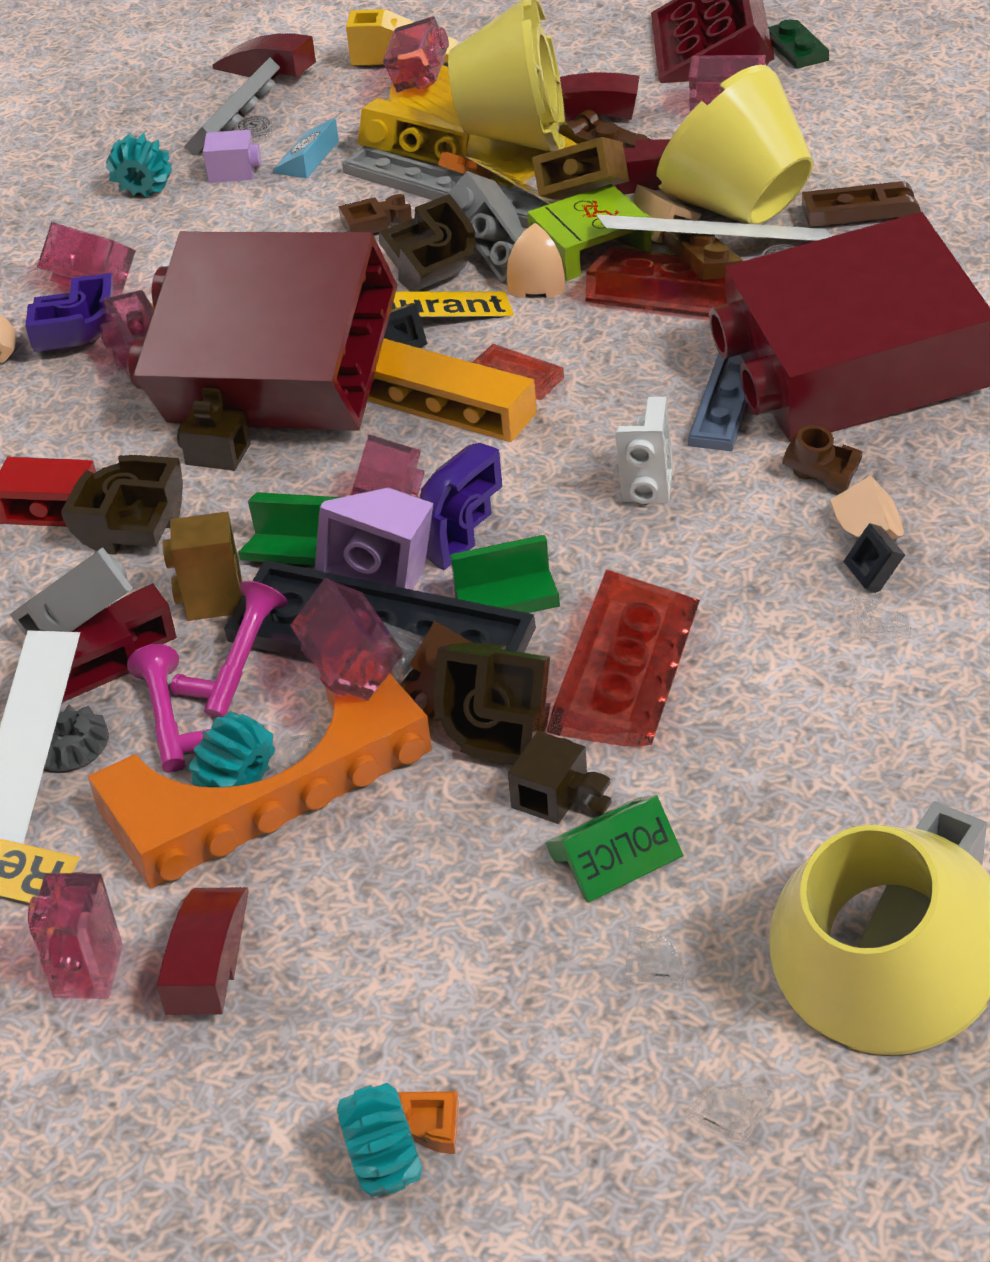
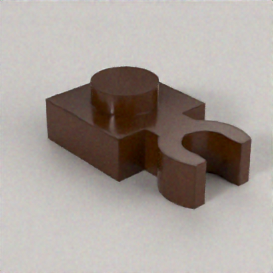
M404 194L392 195L382 202H378L376 197L338 206L340 220L347 232L376 233L388 229V223L390 222L403 223L412 219L411 205L405 204Z
M436 621L433 622L409 665L421 672L417 681H412L403 688L414 701L420 693L424 692L426 694L427 704L423 708V712L430 719L435 717L433 697L438 648L449 644L473 643Z

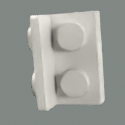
M648 397L645 416H638L637 426H618L615 432L622 502L641 504L669 503L673 462L667 397Z

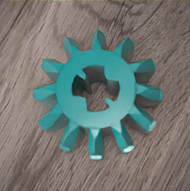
M128 133L123 140L118 139L113 144L110 150L111 153L106 160V169L110 171L109 181L120 183L119 192L127 189L132 192L133 198L139 193L148 198L154 191L161 192L165 188L168 181L167 178H169L172 171V163L168 161L169 151L159 149V139L150 142L146 139L145 133L139 136L138 139L131 133Z
M231 711L224 717L218 716L213 721L211 729L202 732L203 738L200 744L194 747L196 755L189 765V770L192 772L191 783L199 787H233L261 781L265 772L270 770L268 763L275 754V747L272 745L273 733L265 729L264 725L244 714L239 715Z
M389 1083L375 1087L369 1085L355 1090L354 1094L340 1099L337 1107L338 1120L348 1154L362 1190L371 1197L386 1192L389 1195L406 1189V1185L420 1180L422 1165L397 1090Z

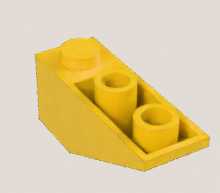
M386 9L350 10L346 24L351 66L408 65L424 54L442 64L448 62L450 49L458 44L457 40Z
M376 98L362 107L358 145L435 164L439 163L442 152L445 153V151L466 158L469 134L455 125L412 106Z

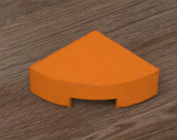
M446 151L445 153L442 152L438 163L439 166L462 174L468 171L488 179L491 178L492 171L478 163Z
M457 1091L397 1092L413 1139L431 1150L455 1154L459 1107Z

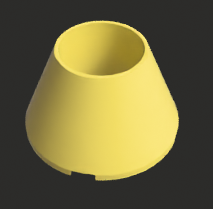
M520 0L450 49L448 69L455 109L465 133L552 152L565 147V136L559 137L558 126L565 123V112L551 35H545L540 21L546 20L539 0Z
M755 65L743 69L720 84L724 89L721 94L708 105L701 101L690 112L666 146L660 159L656 176L662 181V184L658 187L672 198L745 224L761 225L779 214L798 195L812 173L814 161L778 75L766 65Z
M863 825L852 827L833 835L821 844L791 875L777 900L772 915L769 938L770 958L778 985L795 1013L816 1032H820L832 1040L847 1045L850 1049L864 1053L892 1056L911 1054L933 1048L954 1038L980 1017L988 1007L987 1002L990 999V875L974 857L960 846L928 831L900 826ZM881 885H900L917 890L931 900L929 908L919 925L910 934L895 943L877 948H858L845 945L830 937L833 922L841 908L852 897L869 888Z

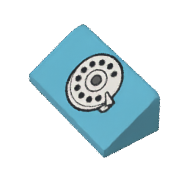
M336 119L328 120L306 131L273 168L274 174L308 178L339 142Z

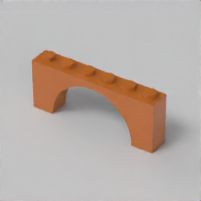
M365 646L322 666L327 701L334 710L331 723L321 741L307 756L277 775L241 786L199 787L183 784L162 776L147 766L137 754H133L88 775V780L97 810L151 889L166 881L179 879L188 870L214 857L225 856L231 853L237 846L263 833L274 832L284 823L310 810L321 809L332 799L357 787L367 786L374 782L377 777L403 764L416 762L424 754L432 751L427 715Z

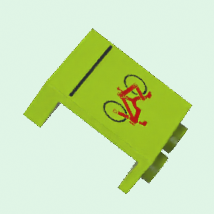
M612 183L527 212L528 228L536 223L547 232L555 243L562 259L566 281L581 276L580 250L625 235L643 251L652 252L651 236L654 235V231L606 228L597 217V215L650 218L647 213L642 212L627 195L620 192Z

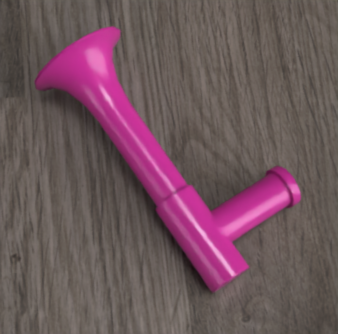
M244 581L239 584L238 588L246 598V609L226 662L222 665L216 681L176 674L171 682L173 695L208 699L204 712L209 716L217 718L218 716L224 717L227 714L243 675L242 670L261 624L273 609L283 608L287 605L286 598L279 591L265 584L254 581Z
M150 644L139 648L131 654L128 659L127 668L130 674L145 680L147 683L156 724L155 734L162 769L164 772L170 773L184 769L185 760L183 754L195 752L194 747L199 745L203 738L202 732L209 731L210 729L179 735L167 682V676L174 672L179 665V656L177 651L170 646Z

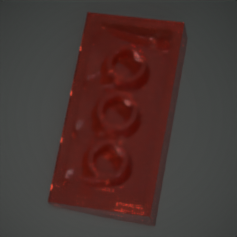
M609 247L586 270L585 302L709 318L710 308L726 304L725 278L702 280L677 255Z
M606 569L555 700L547 732L562 737L619 746L652 745L700 600Z

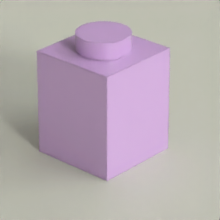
M251 130L206 133L203 155L208 182L253 180L255 167L261 166V151L259 144H253Z

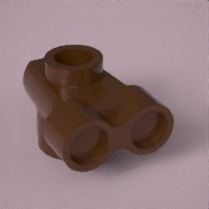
M807 425L800 428L797 434H794L786 449L782 464L792 468L798 478H815L824 482L826 488L842 493L848 489L861 462L863 451L844 444L842 447L833 445L834 437L829 430L818 425Z

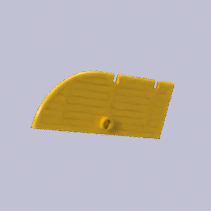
M424 54L403 68L391 85L389 101L412 106L463 129L453 101L448 67ZM469 134L466 156L491 163L524 182L535 176L532 157L551 151ZM565 137V147L577 144ZM492 172L490 179L496 181L498 185L508 188L516 186Z

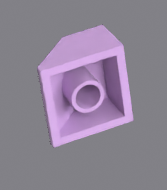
M389 487L324 501L319 511L315 570L413 590L425 569L433 503Z

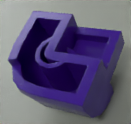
M112 273L71 278L70 293L34 297L33 304H28L25 324L34 352L80 347L94 342L107 327L112 316Z
M482 443L468 445L436 469L421 488L420 499L433 503L426 558L442 570L447 569L451 565L450 554L468 551L475 546L474 528L492 514L490 497L503 487L499 449Z

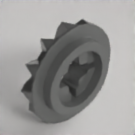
M70 704L63 712H59L44 769L67 771L82 767L96 759L103 752L109 740V731L103 715L94 714L89 706L76 711ZM72 731H75L76 735L74 736L68 734H70ZM59 734L65 735L61 740L57 737Z

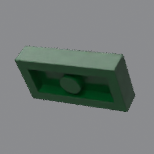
M783 20L778 25L768 27L772 46L796 69L829 61V49L800 21Z

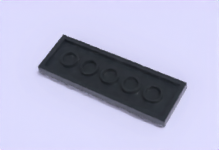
M264 560L253 579L254 582L265 584L279 591L286 598L287 605L283 608L273 609L265 617L252 647L330 663L366 646L394 678L411 682L417 681L421 672L409 665L434 621L446 626L473 643L506 645V650L523 653L536 629L534 614ZM245 596L242 597L224 628L228 642H234L246 609Z

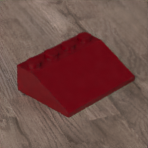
M672 0L651 12L658 79L661 83L726 79L751 66H767L770 61L775 59L763 0Z

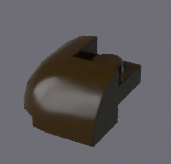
M448 194L415 207L413 219L380 231L379 244L399 270L398 281L410 292H415L448 279L465 268L474 251L476 232L469 218L453 197Z
M120 455L118 456L119 463L104 467L94 474L86 470L76 482L61 511L70 532L89 548L98 551L103 547L107 554L112 555L117 554L121 544L157 547L165 528L170 529V519L179 518L183 479L179 458Z
M457 643L438 648L433 697L435 720H440L448 737L461 747L460 752L478 759L514 765L536 732H546L551 704L546 703L550 657L506 650V645L488 643Z

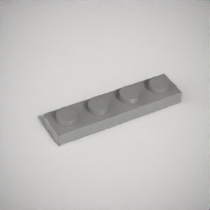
M269 58L196 132L184 147L192 155H197L204 148L206 133L221 132L222 128L225 131H230L242 119L238 112L240 111L245 116L259 101L255 94L262 98L274 86L275 82L271 77L278 71L280 66Z

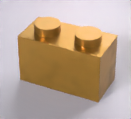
M605 137L532 157L538 195L540 197L563 200L610 183L617 185L629 181L623 142Z
M229 511L170 519L171 539L163 540L162 544L166 568H175L177 575L171 577L175 605H184L187 621L232 615L244 595L238 588L243 579Z

